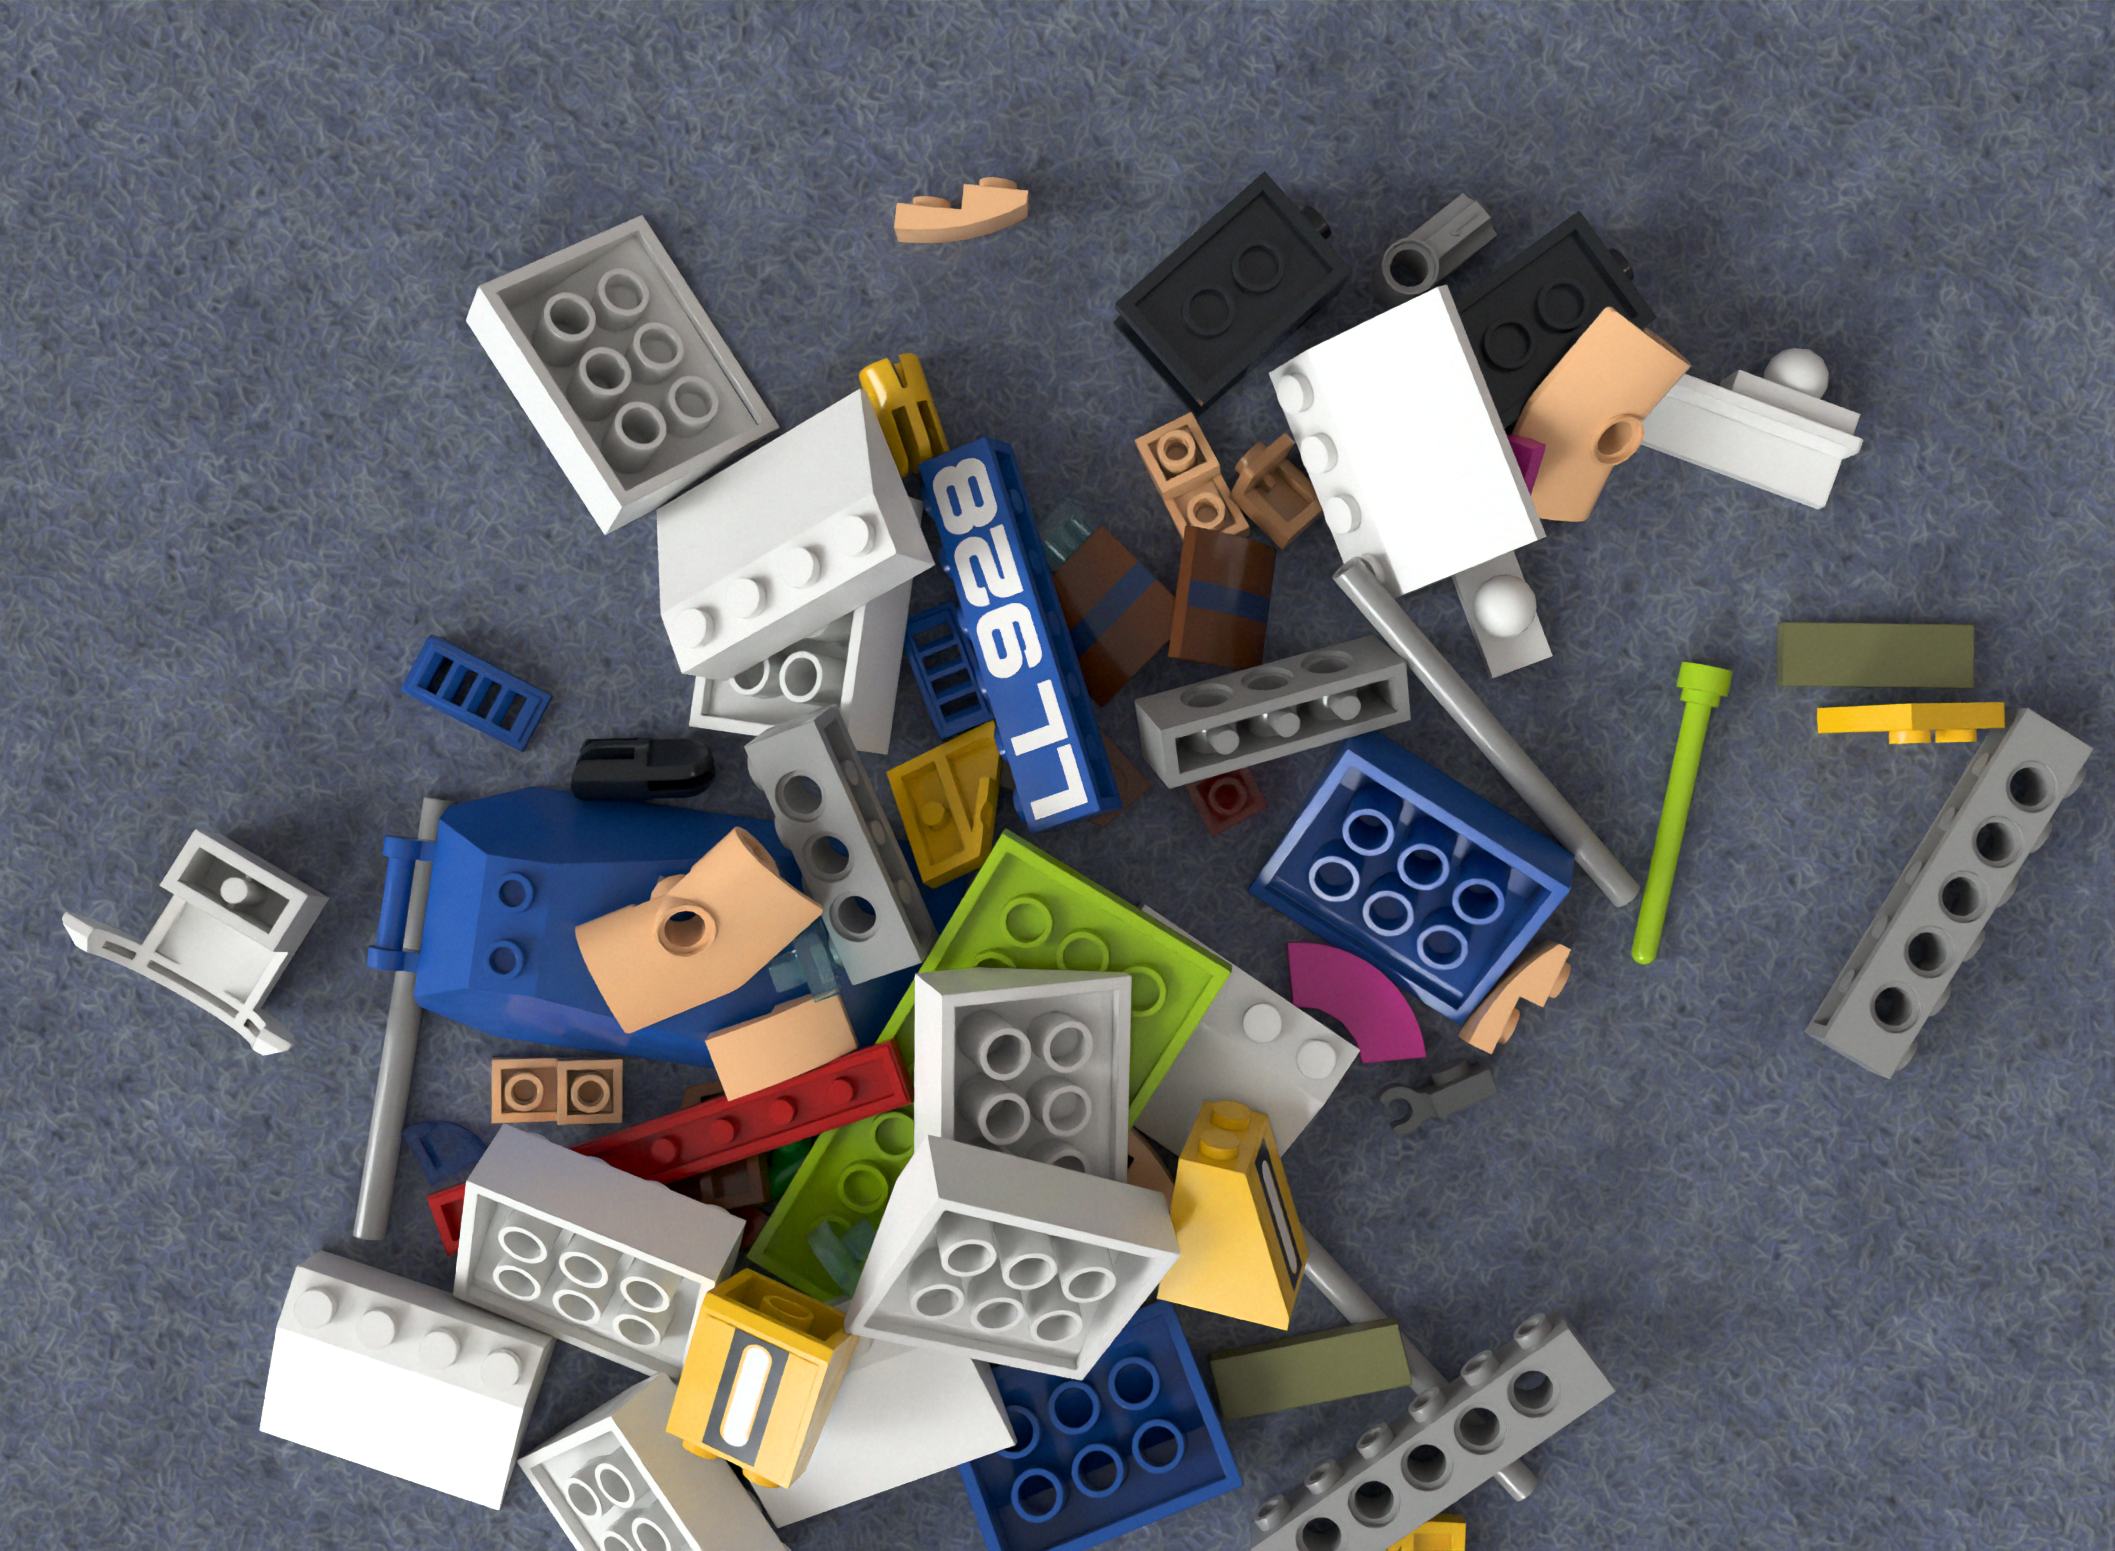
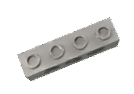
M1373 634L1134 700L1142 756L1169 789L1411 720L1406 661Z
M836 703L766 729L744 746L748 754V770L755 785L765 792L776 816L775 828L781 843L785 848L792 851L802 873L804 894L823 907L821 917L829 932V947L834 960L838 965L845 968L852 985L922 963L939 939V935ZM802 776L809 777L818 784L822 798L814 797L806 791L802 784ZM828 836L842 841L848 850L849 857L836 853L829 844ZM854 896H859L869 901L876 915H870L862 911L858 907Z

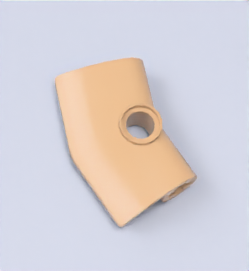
M1606 307L1532 393L1524 405L1511 434L1546 444L1531 494L1539 518L1580 522L1588 519L1613 467L1626 461L1641 445L1645 434L1642 422L1692 366L1683 355L1648 328L1642 331L1612 307Z
M735 827L696 862L687 875H673L659 882L652 891L649 901L637 906L631 904L576 926L575 934L587 968L608 1007L624 1032L632 1033L738 989L823 913V907L781 878L775 861L762 844L743 828ZM690 911L696 913L693 918L683 922L669 919L677 912Z

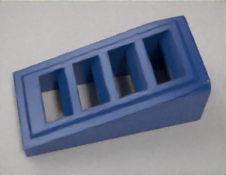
M954 600L908 617L903 647L939 740H945L978 727L992 719L995 720L990 701L982 695L978 687L975 671L979 663L970 640L965 636L960 627ZM949 622L952 634L922 646H917L913 635ZM958 646L961 657L929 670L926 669L923 661L924 658ZM967 669L971 680L936 693L932 682ZM976 692L980 704L945 717L941 705Z
M430 635L427 638L401 687V691L521 752L525 751L553 698V695L455 643L436 635ZM445 657L454 662L437 692L430 688ZM471 669L477 672L478 675L463 704L454 701V698L468 671ZM493 682L502 685V688L487 717L479 714L478 711ZM518 693L527 699L509 730L500 724Z

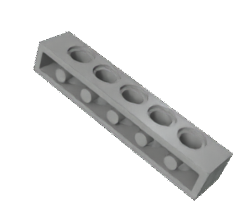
M2029 708L2004 709L2005 728L1990 729L1804 1031L1869 1072L1890 1079L1895 1071L1901 1070L1910 1062L1917 1050L1918 1040L1916 1036L1929 1016L1937 1014L1948 1001L1952 990L1949 984L1961 963L1971 959L1980 949L1985 939L1983 928L1995 908L2004 905L2014 894L2019 883V877L2016 875L2029 853L2038 850L2049 837L2053 827L2050 819L2062 799L2071 796L2085 778L2086 767L2083 765L2094 748ZM2017 771L2023 775L2026 782L2025 794L2018 802L2013 798L2010 791L2011 779ZM1986 825L1992 833L1993 844L1990 851L1985 856H1982L1977 849L1976 838L1980 829ZM1955 880L1960 890V897L1956 906L1948 911L1944 906L1942 894L1947 883ZM1922 934L1927 944V951L1924 958L1918 964L1913 965L1909 958V945L1917 935ZM1889 988L1893 994V1008L1886 1017L1879 1019L1875 1012V1001L1883 990Z
M1559 1307L1547 1316L1544 1313L1533 1315L1518 1326L1513 1334V1340L1494 1353L1491 1350H1485L1472 1357L1462 1367L1461 1376L1444 1388L1440 1389L1435 1386L1423 1391L1411 1402L1408 1407V1413L1389 1426L1387 1423H1380L1370 1428L1360 1437L1356 1444V1449L1338 1462L1335 1459H1328L1317 1465L1307 1475L1304 1481L1305 1485L1285 1498L1280 1494L1263 1503L1253 1516L1255 1522L1250 1525L1251 1551H1385L1616 1392L1603 1364ZM1534 1370L1546 1375L1542 1384L1534 1389L1523 1390L1514 1386L1516 1379L1524 1372ZM1474 1408H1486L1493 1412L1489 1421L1479 1426L1467 1425L1461 1421L1464 1414ZM1420 1445H1433L1441 1450L1437 1457L1427 1462H1419L1409 1457L1411 1451ZM1369 1481H1378L1389 1487L1384 1494L1372 1498L1365 1497L1357 1492L1362 1484ZM1319 1517L1328 1518L1337 1524L1332 1530L1325 1533L1313 1532L1306 1527L1309 1521Z

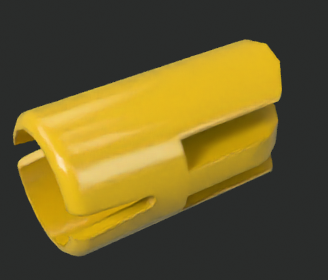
M913 353L899 354L900 362L894 364L904 388H902L888 358L866 366L859 373L862 389L868 393L901 478L907 476L908 467L913 473H921L918 464L932 459V456L934 458L950 451L919 357Z

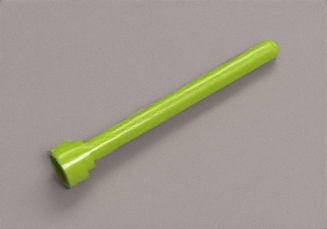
M1681 662L1676 687L1682 689L1680 701L1686 702L1631 949L1633 959L1639 964H1650L1657 956L1711 709L1719 708L1721 696L1728 697L1733 671L1697 663Z

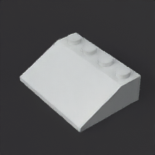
M643 215L478 286L466 322L604 535L660 507L780 428ZM750 413L752 414V416L754 417V419L756 420V422L758 423V425L755 423V421H754L753 418L751 417Z
M1447 284L1436 287L1322 342L1269 372L1278 401L1283 408L1300 451L1302 462L1307 469L1324 512L1326 523L1332 532L1343 563L1345 564L1354 557H1359L1394 599L1547 537Z
M861 388L656 510L661 617L682 674L727 681L935 565L868 393Z
M909 497L918 523L921 526L923 502ZM913 578L727 681L696 676L689 726L759 736L768 728L836 703L856 750L888 755Z
M1140 902L1137 908L1232 965V972L1133 1126L1180 1157L1204 1100L1214 1103L1224 1100L1236 1101L1246 1105L1251 1111L1268 1115L1281 1158L1325 1104L1360 1052V1049Z
M986 967L915 973L914 1154L927 1134L1127 1184L1132 976L1127 972Z
M504 1123L466 1180L453 1296L652 1377L665 1370L672 1382L679 1385L702 1302L707 1291L730 1278L737 1259L746 1220L731 1215L722 1207L711 1204L706 1205L674 1192L657 1181L644 1180L614 1168L600 1158L584 1156L554 1144L540 1134L525 1132Z
M927 1134L896 1180L844 1320L845 1333L1082 1381L1181 1255L1164 1193Z
M320 1250L296 1267L276 1327L259 1431L500 1510L557 1338L456 1298L452 1293Z
M855 1291L832 1298L823 1303L847 1313ZM861 1336L806 1471L789 1489L782 1486L767 1488L752 1481L750 1483L776 1528H780L1014 1446L1017 1443V1439L989 1362Z
M665 1370L626 1389L517 1460V1463L577 1551H792L779 1540L763 1516L758 1500L750 1491L744 1488L725 1459L721 1457L718 1459L699 1457L683 1447V1439L665 1431L678 1385L672 1382Z

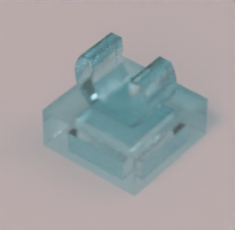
M1069 497L1037 527L1043 545L1041 548L1045 552L1050 571L1053 574L1099 528Z
M819 918L792 940L795 950L784 952L770 960L772 965L768 969L777 993L807 982L815 1003L840 994L842 976L837 962L831 954L829 941Z
M865 1217L853 1224L841 1237L838 1236L827 1220L806 1235L810 1249L848 1299L854 1296L863 1271L860 1262L868 1258L877 1234Z

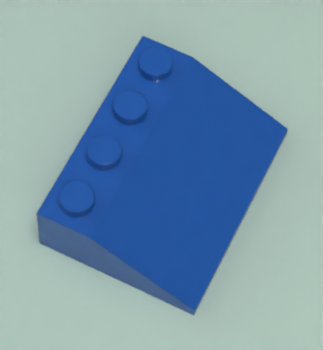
M1377 730L1343 740L1248 888V892L1333 946L1367 961L1381 971L1392 983L1461 1026L1570 892L1575 855Z
M1165 1300L1137 1310L1082 1381L1007 1365L991 1369L1017 1443L1014 1446L957 1465L988 1551H1084L1244 1486L1245 1482L1172 1302Z

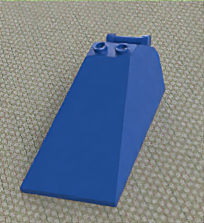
M531 786L448 806L439 818L436 841L385 835L382 855L389 858L376 945L369 946L366 966L380 970L417 973L414 999L419 1007L495 1037L716 1069L705 1043L706 1038L711 1032L769 1014L777 1004L837 985L859 1043L858 1048L855 1050L875 1044L913 982L915 973L919 972L926 958L920 964L852 985L845 968L838 965L831 954L828 941L829 932L820 915L738 989L635 1032L625 1033L608 1007L587 968L576 939V926L631 904L637 906L649 901L659 876L667 878L678 874L687 875L691 871V867L735 827H741L754 836L775 861L780 877L804 894L802 873L792 851L785 848L776 832L775 821L638 801H583L576 798L573 792ZM828 836L832 849L841 856L849 857L844 843L835 837ZM896 839L940 937L964 897L967 874L932 889L922 881L910 842ZM416 860L433 862L420 950L403 948ZM854 896L858 907L862 911L870 915H876L869 901L862 897ZM690 911L677 912L669 919L683 922L693 918L696 913Z

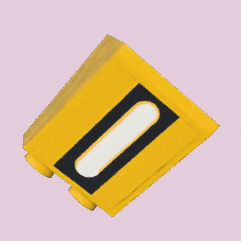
M1204 1100L1179 1157L1170 1217L1181 1255L1159 1282L1157 1299L1287 1331L1307 1265L1309 1252L1268 1115L1251 1111L1249 1107L1236 1101L1224 1100L1214 1103Z
M745 1268L707 1291L665 1431L683 1439V1447L699 1457L706 1459H718L721 1457L742 1467L743 1475L760 1486L767 1488L782 1486L789 1489L807 1469L861 1336L845 1333L844 1320L847 1313L749 1268Z

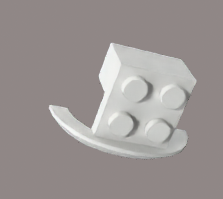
M195 829L159 885L174 895L145 941L80 914L65 912L63 915V924L77 947L85 952L106 958L132 969L190 1000L236 1030L250 1043L254 1051L264 1056L287 1051L293 1048L296 1043L293 1034L261 1007L326 905L329 897L222 834Z

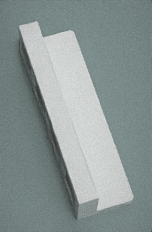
M1684 374L1642 422L1645 434L1641 445L1815 509H1821L1826 505L1842 460L1858 454L1864 440Z

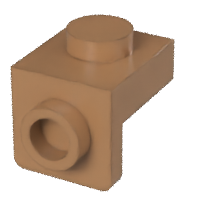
M1286 433L1282 434L1268 447L1262 441L1258 442L1239 460L1235 470L1240 476L1229 495V498L1282 550L1324 514L1312 482L1286 458L1295 443Z

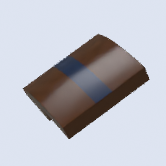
M1101 525L1054 573L1052 578L1088 694L1103 707L1170 640L1176 597Z
M1185 526L1168 657L1189 663L1214 665L1232 671H1241L1262 665L1277 549L1240 536L1202 527Z

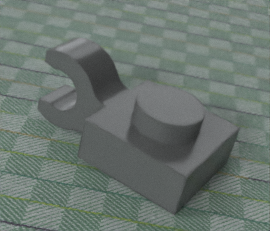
M1458 1058L1433 1069L1430 1074L1434 1081L1421 1086L1419 1090L1412 1089L1402 1083H1391L1382 1087L1376 1093V1096L1382 1105L1398 1098L1407 1101V1114L1403 1118L1389 1124L1396 1135H1406L1415 1131L1421 1123L1437 1116L1441 1119L1499 1093L1487 1067L1478 1061L1469 1065L1466 1058Z

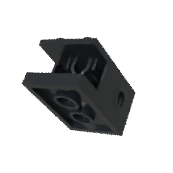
M1264 171L1115 303V309L1120 316L1113 322V325L1184 406L1192 412L1193 416L1198 419L1335 298L1343 288L1352 269L1326 241L1332 235V232L1324 218L1309 205L1299 211Z
M1580 211L1573 214L1454 301L1504 429L1519 419L1523 407L1532 393L1606 307L1614 308L1640 329H1643L1657 318L1631 281L1634 279V273L1627 259L1617 249L1610 248L1608 250Z

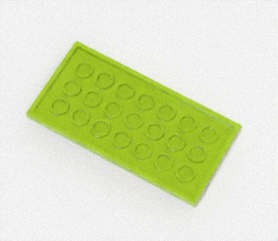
M1005 828L918 973L986 967L1127 972L1132 976L1129 1133L1232 972V965ZM915 978L876 1043L896 1037L913 1087L915 1065ZM914 1102L821 1133L746 1258L821 1302L855 1291L896 1180L914 1155Z

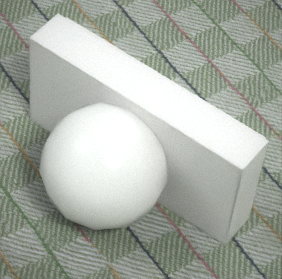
M1791 348L1781 351L1771 359L1764 371L1763 378L1738 370L1721 380L1720 387L1850 435L1854 434L1861 415L1821 400V397L1828 388L1829 372L1823 359L1809 349Z
M1514 550L1451 576L1489 679L1552 657L1536 612L1535 594L1524 580Z

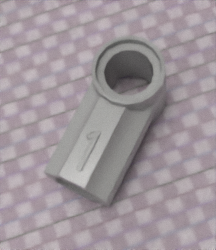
M1462 193L1407 238L1392 243L1375 267L1371 278L1372 292L1377 302L1386 309L1391 310L1432 290L1496 239L1497 233L1492 226L1491 217L1477 200H1472ZM1399 264L1408 266L1415 272L1418 285L1415 287L1400 285L1392 277L1390 267Z

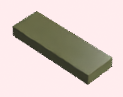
M1778 623L1777 686L1974 688L1975 625Z
M1397 1316L1214 1352L1210 1356V1365L1225 1421L1413 1385Z

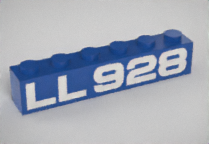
M984 436L918 464L924 482L920 488L921 499L927 513L935 520L942 542L939 546L940 562L945 573L955 584L960 605L957 607L958 621L965 636L972 641L979 663L975 671L976 681L982 695L990 701L997 723L994 730V739L1001 757L1010 765L1016 788L1013 790V802L1018 816L1028 825L1030 834L1055 832L1123 809L1012 445Z

